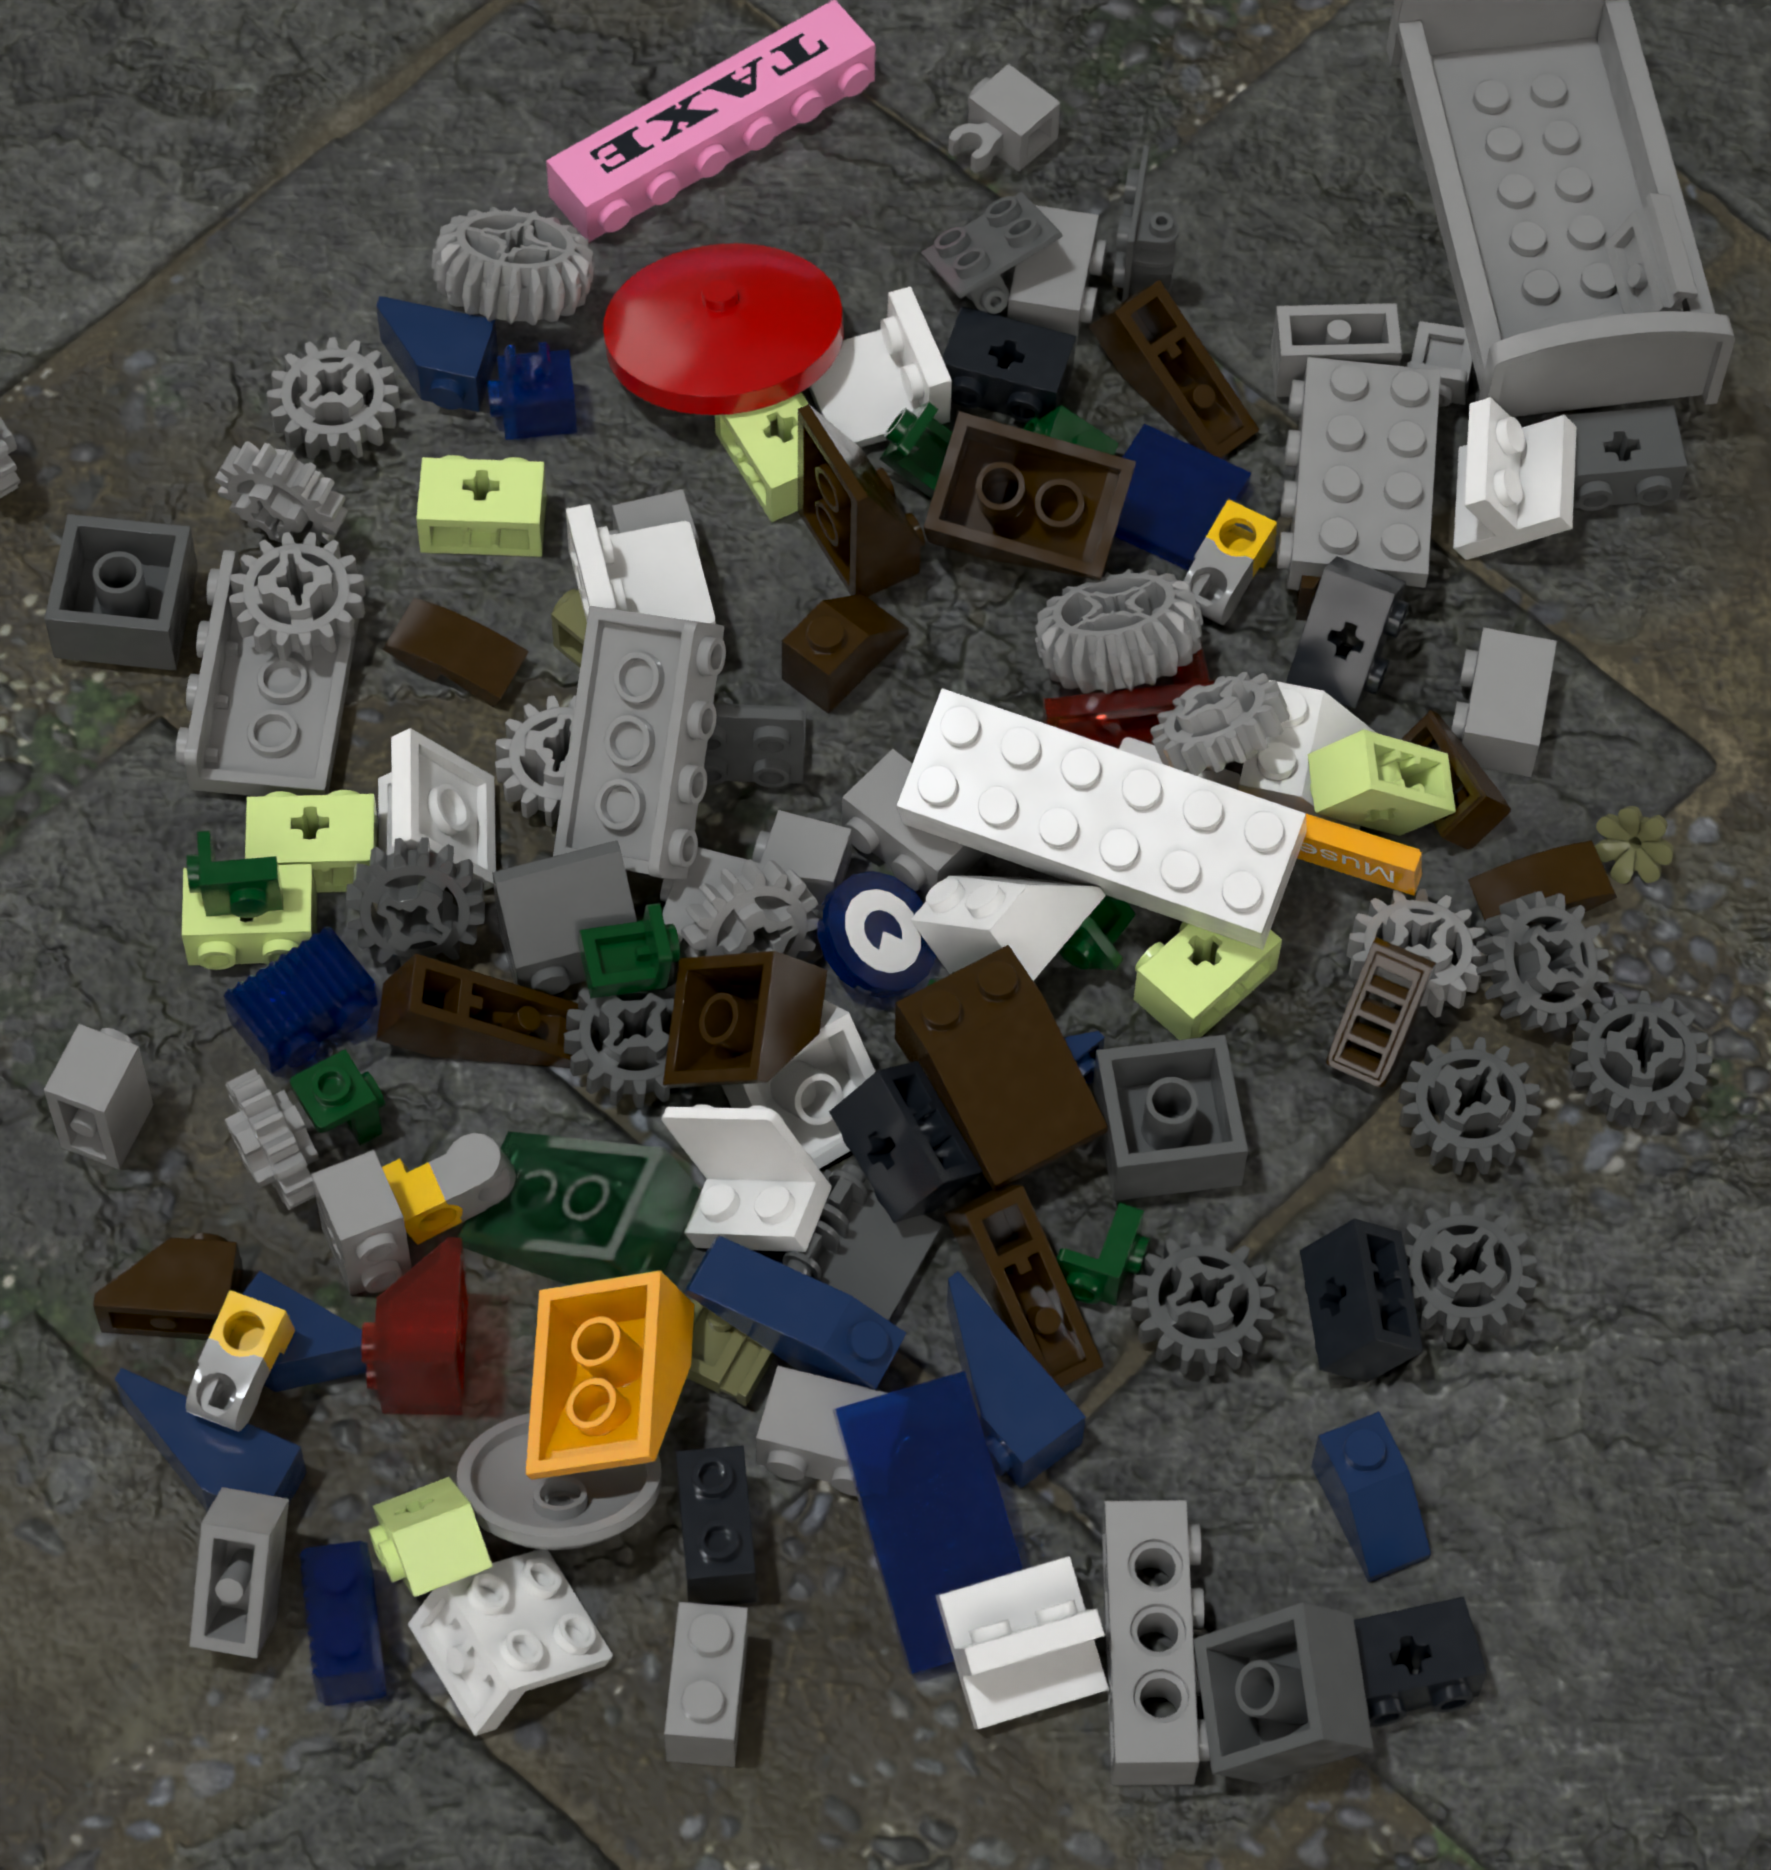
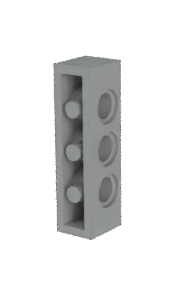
M1187 1500L1105 1501L1101 1535L1107 1685L1109 1688L1108 1714L1111 1785H1194L1199 1761H1210L1205 1719H1197L1196 1695H1201L1193 1645V1630H1203L1204 1595L1202 1588H1191L1190 1565H1200L1201 1562L1200 1525L1188 1524ZM1145 1568H1156L1166 1573L1170 1581L1163 1586L1153 1587L1141 1582L1136 1574ZM1149 1632H1159L1166 1635L1172 1641L1173 1646L1166 1651L1155 1652L1145 1648L1139 1641V1638ZM1152 1697H1161L1170 1701L1177 1711L1169 1717L1157 1718L1148 1714L1143 1709L1141 1703Z

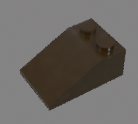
M808 404L799 408L798 513L850 595L863 594L868 597L919 574L921 547L925 545L924 534L916 517L910 512L904 514L895 501V490L886 471L882 467L875 469L864 451Z
M959 411L923 527L927 542L988 560L1101 581L1136 468V461Z
M1009 945L895 1002L894 1039L909 1062L918 1060L994 1191L1107 1133V1123L1042 993Z

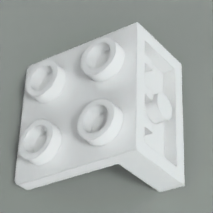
M911 286L889 292L887 318L881 319V330L843 340L840 352L832 366L821 378L808 387L818 412L860 448L887 440L884 438L886 430L904 408L913 411L928 401L938 408L937 413L933 417L941 424L950 422L952 380Z
M590 504L566 509L568 548L586 621L588 619L589 606L715 624V614L692 527L688 521L610 535L607 526L596 528Z
M704 1104L693 1107H666L661 1119L706 1177V1182L684 1231L696 1248H709L714 1238L720 1235L750 1250L806 1252L832 1186L813 1162L812 1157L804 1150L784 1123L783 1118L776 1111L758 1105L750 1106L749 1108H715Z
M540 1549L491 1563L493 1567L432 1590L408 1623V1626L475 1736L496 1730L525 1691L604 1667L612 1658V1652L548 1550Z

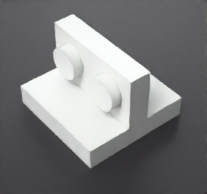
M1491 397L1470 403L1468 443L1465 446L1459 447L1454 549L1465 560L1572 529L1577 427L1565 415L1522 428L1518 420L1510 417Z
M411 728L392 736V772L378 778L379 849L383 850L387 855L394 853V843L397 838H402L408 850L417 849L422 837L429 838L430 851L437 854L443 847L449 844L454 847V864L470 859L473 862V879L483 880L484 891L494 887L492 872L496 871L494 776Z
M1070 1556L936 1595L974 1729H981L1109 1690L1094 1639L1105 1635L1097 1609L1085 1610Z

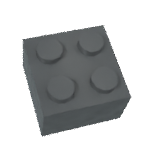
M68 514L44 618L54 658L177 671L198 570L191 527Z
M1226 1035L1096 1050L1092 1086L1095 1101L1108 1126L1107 1133L1101 1136L1113 1201L1242 1185L1248 1148Z
M1301 1602L1193 1639L1212 1774L1267 1783L1373 1749L1352 1613Z

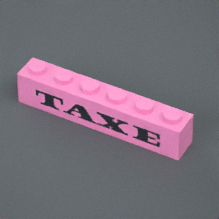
M832 0L546 160L549 197L574 227L577 228L579 233L588 239V243L606 232L618 231L636 215L654 205H662L669 202L679 191L702 178L715 176L728 163L751 150L756 151L766 147L774 137L793 126L812 121L823 109L846 96L852 97L861 93L869 83L875 81V43L836 0Z

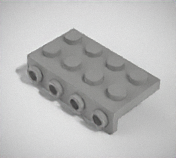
M1307 357L1303 381L1292 380L1288 416L1299 417L1298 431L1288 430L1284 465L1296 467L1295 481H1284L1281 517L1292 518L1291 533L1280 532L1277 554V568L1288 570L1287 589L1299 590L1302 575L1322 577L1324 568L1336 556L1406 581L1405 586L1425 588L1429 569L1440 370Z
M224 550L220 569L211 568L208 575L207 604L212 605L210 621H200L198 627L196 652L197 657L202 658L200 673H191L188 679L186 708L187 711H192L189 728L180 727L178 731L177 765H185L190 790L259 797L277 791L290 792L297 796L328 795L359 618L353 619L355 634L352 638L344 637L338 633L334 636L336 651L333 653L324 649L321 644L313 647V658L308 661L304 659L301 649H292L286 661L279 660L277 646L273 644L264 652H258L255 647L254 636L242 638L239 634L237 618L232 617L229 596L233 595L230 577L231 574H243L238 552ZM294 587L293 592L296 605L300 606L302 605L300 591L298 587Z
M589 606L553 856L618 840L626 871L649 874L658 878L687 880L689 867L694 862L698 849L695 824L698 803L703 799L707 787V773L704 769L707 742L712 736L716 725L717 714L713 701L717 675L722 671L726 658V647L723 641L724 625Z

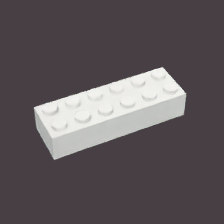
M943 688L897 803V809L902 822L907 826L1071 883L1099 886L1105 895L1263 949L1307 832L1306 813Z

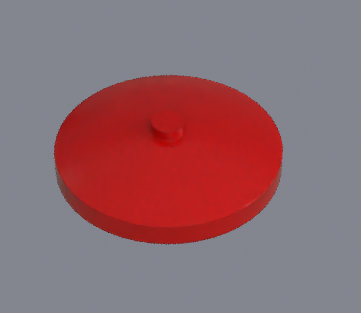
M727 243L701 246L677 252L659 259L638 271L618 289L611 299L604 317L603 333L610 368L617 379L633 394L654 405L682 413L728 415L775 405L797 395L814 384L832 366L840 352L844 338V320L841 298L837 288L831 279L813 263L778 248L756 244Z

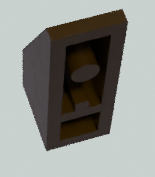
M1160 280L1135 293L1088 326L1121 376L1210 464L1221 459L1260 430Z
M415 953L383 982L376 1040L434 1058L570 1068L572 1055L564 1053V1033L569 1032L566 1029V1016L568 1009L579 1008L576 1002Z
M1006 1185L997 1191L992 1189L945 1212V1216L968 1267L993 1311L1060 1388L1104 1367L1023 1185Z

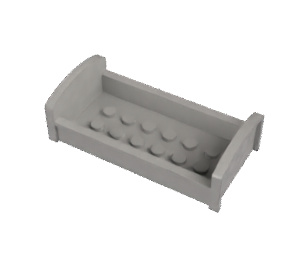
M1394 0L1386 50L1390 66L1400 67L1480 389L1478 401L1491 397L1510 417L1703 395L1705 405L1716 404L1735 337L1729 317L1715 314L1629 0ZM1650 192L1670 195L1698 295L1694 299L1685 298L1683 300V311L1624 314L1605 243L1635 209H1645L1647 206L1646 197Z

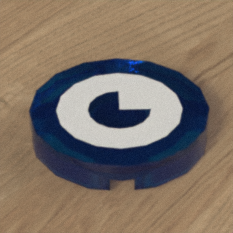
M875 871L853 874L826 894L821 905L825 906L823 908V918L818 921L817 937L825 960L841 981L853 989L860 986L864 990L872 992L868 996L883 999L904 994L929 975L936 959L935 953L910 920L924 903L912 888L895 876Z

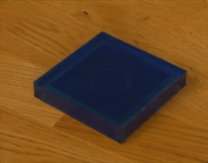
M1143 424L1122 457L1136 461V468L1115 537L1189 571L1195 560V554L1227 500L1229 499L1236 503H1239L1250 485L1251 472L1149 425Z

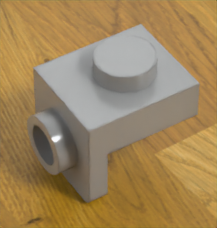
M1419 321L1411 362L1407 363V367L1440 370L1438 407H1446L1451 403L1466 404L1473 361L1465 328Z

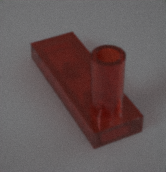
M1202 641L1201 649L1192 655L1193 661L1186 666L1177 667V674L1172 676L1173 685L1138 688L1132 691L1119 690L1113 691L1110 694L1101 692L1043 699V723L1117 749L1120 748L1123 739L1126 737L1154 745L1151 728L1160 724L1157 718L1158 714L1174 710L1175 707L1172 701L1175 698H1179L1195 685L1205 687L1214 684L1216 681L1210 680Z

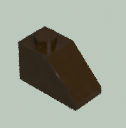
M863 594L822 600L782 640V680L829 714L909 634V628Z
M197 1233L190 1236V1238L170 1237L95 1293L93 1308L101 1333L208 1340L229 1291L240 1293L244 1269L237 1242L228 1241L222 1236L211 1233Z

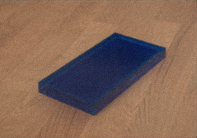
M965 1371L832 1410L909 1674L954 1661L936 1595L1023 1570Z

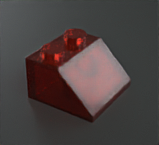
M448 1237L376 1298L375 1322L363 1323L361 1356L362 1363H367V1389L378 1390L382 1414L462 1415L469 1286L462 1238Z

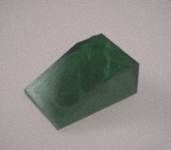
M508 1131L500 1149L514 1166L516 1175L514 1187L508 1196L499 1203L465 1221L456 1240L462 1248L566 1285L660 1270L664 1273L701 1192L699 1187L665 1148Z

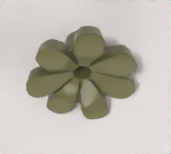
M1626 806L1619 811L1618 816L1607 814L1597 822V831L1607 839L1601 840L1595 847L1602 862L1612 860L1616 862L1611 870L1613 880L1621 884H1627L1635 871H1638L1639 876L1646 883H1652L1659 879L1662 872L1661 864L1669 865L1674 855V846L1661 838L1668 826L1667 821L1662 816L1643 817L1638 807Z

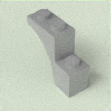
M778 810L771 833L763 830L760 832L754 848L752 861L761 871L769 860L776 861L784 872L791 868L817 899L818 905L814 909L833 913L851 861L852 829ZM698 847L695 860L689 867L687 880L664 878L660 901L666 902L662 914L665 924L673 923L676 927L680 945V958H687L684 951L690 946L682 937L681 929L696 923L687 913V906L691 904L702 905L706 897L703 895L700 887L704 883L712 885L714 888L721 885V870L725 867L734 876L742 874V868L746 859ZM674 962L671 965L667 983L668 987L677 982L679 962Z

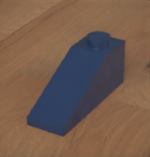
M720 1235L714 1238L683 1292L797 1370L873 1390L879 1385L907 1334L855 1297Z
M958 1271L948 1278L946 1306L979 1440L977 1447L982 1458L992 1471L999 1476L1007 1473L1021 1489L1083 1443L1086 1416Z
M120 1368L115 1377V1382L123 1407L207 1512L222 1487L289 1499L290 1504L307 1473L301 1446L248 1423L241 1431H236L186 1412L187 1396Z

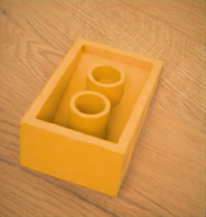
M661 1270L539 1290L525 1475L531 1480L655 1462L691 1367L695 1304Z

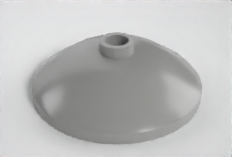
M530 1413L503 1421L478 1436L463 1453L457 1468V1487L470 1502L477 1524L480 1527L510 1543L544 1550L581 1548L598 1544L619 1535L637 1523L650 1511L659 1496L662 1481L659 1455H657L655 1462L531 1480L525 1475Z

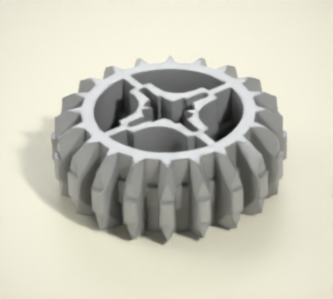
M491 207L489 212L484 213L478 210H471L468 212L467 217L461 215L452 217L450 224L441 226L440 235L436 240V247L433 249L431 268L434 269L433 280L437 282V292L448 298V304L454 307L464 306L465 313L468 315L482 314L487 317L489 322L494 319L507 320L510 325L514 321H526L531 325H536L540 319L555 322L558 321L560 315H573L577 307L585 305L594 273L593 251L589 249L588 239L577 234V228L571 225H561L560 219L557 217L544 218L539 216L537 211L524 213L519 212L515 207L512 211H500L495 207Z
M1128 569L1123 574L1111 575L1107 572L1101 581L1085 578L1082 585L1077 587L1067 586L1063 589L1062 596H1055L1049 599L1047 607L1037 614L1038 624L1035 626L1037 632L1035 642L1038 656L1042 658L1044 669L1048 671L1050 680L1061 682L1065 689L1080 687L1082 693L1086 694L1097 689L1104 690L1106 694H1110L1115 689L1122 688L1132 691L1134 686L1144 683L1154 685L1156 678L1177 674V667L1186 666L1193 661L1192 655L1201 649V637L1203 636L1201 625L1203 624L1200 604H1196L1195 594L1190 591L1188 582L1176 580L1174 574L1165 573L1158 576L1156 571L1152 569L1143 573H1134L1132 569Z

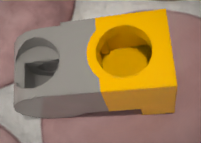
M1227 500L1195 554V560L1184 579V582H1188L1190 591L1195 594L1196 604H1200L1202 616L1220 625L1225 624L1229 620L1260 567H1265L1276 549V521L1234 501ZM1235 524H1244L1251 528L1254 533H1251Z
M471 1133L460 1137L452 1143L446 1154L411 1171L400 1158L382 1167L402 1212L405 1230L417 1245L499 1203L508 1196L514 1187L516 1178L514 1166L496 1142L487 1135Z
M229 1291L198 1360L199 1366L187 1395L186 1412L236 1431H241L245 1427L256 1408L261 1390L279 1353H285L295 1332V1328L286 1310L240 1293Z

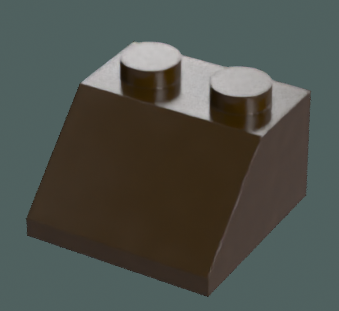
M777 951L680 958L663 1085L670 1088L755 1084L770 1081L820 1034L828 970Z

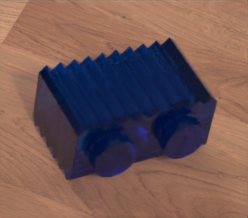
M330 926L324 927L320 933L313 934L309 940H303L299 947H292L288 954H281L277 961H271L266 968H260L255 975H249L245 982H238L234 989H228L223 995L231 1025L236 1028L239 1035L243 1037L246 1044L251 1047L254 1054L258 1056L261 1063L266 1066L271 1074L285 1065H288L290 1068L303 1065L317 1053L320 1042L339 1030L349 1033L358 1029L367 1022L373 1013V1008L378 1005L374 980Z
M353 1541L305 1548L299 1555L301 1562L300 1570L303 1578V1597L306 1605L304 1608L307 1616V1635L310 1643V1662L313 1670L311 1674L318 1701L325 1706L379 1699L386 1696L375 1584L368 1543L365 1541Z

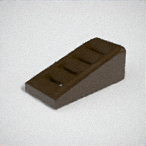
M1430 710L1400 739L1427 748H1431L1437 742L1439 746L1437 751L1448 753L1449 763L1451 764L1450 772L1453 793L1464 784V787L1454 796L1456 812L1432 822L1443 839L1464 849H1472L1511 812L1510 806L1498 788L1438 713Z
M1376 937L1333 1039L1326 1059L1327 1065L1376 1087H1384L1397 1068L1436 963ZM1379 968L1412 981L1410 989L1378 976ZM1370 992L1403 1006L1401 1011L1369 998ZM1361 1017L1393 1030L1391 1035L1359 1022Z

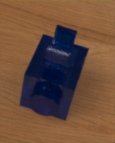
M540 342L538 345L539 352L516 354L515 345H507L504 355L497 356L499 380L487 381L491 417L503 416L505 440L577 433L575 396L569 349L550 351V346L547 342Z

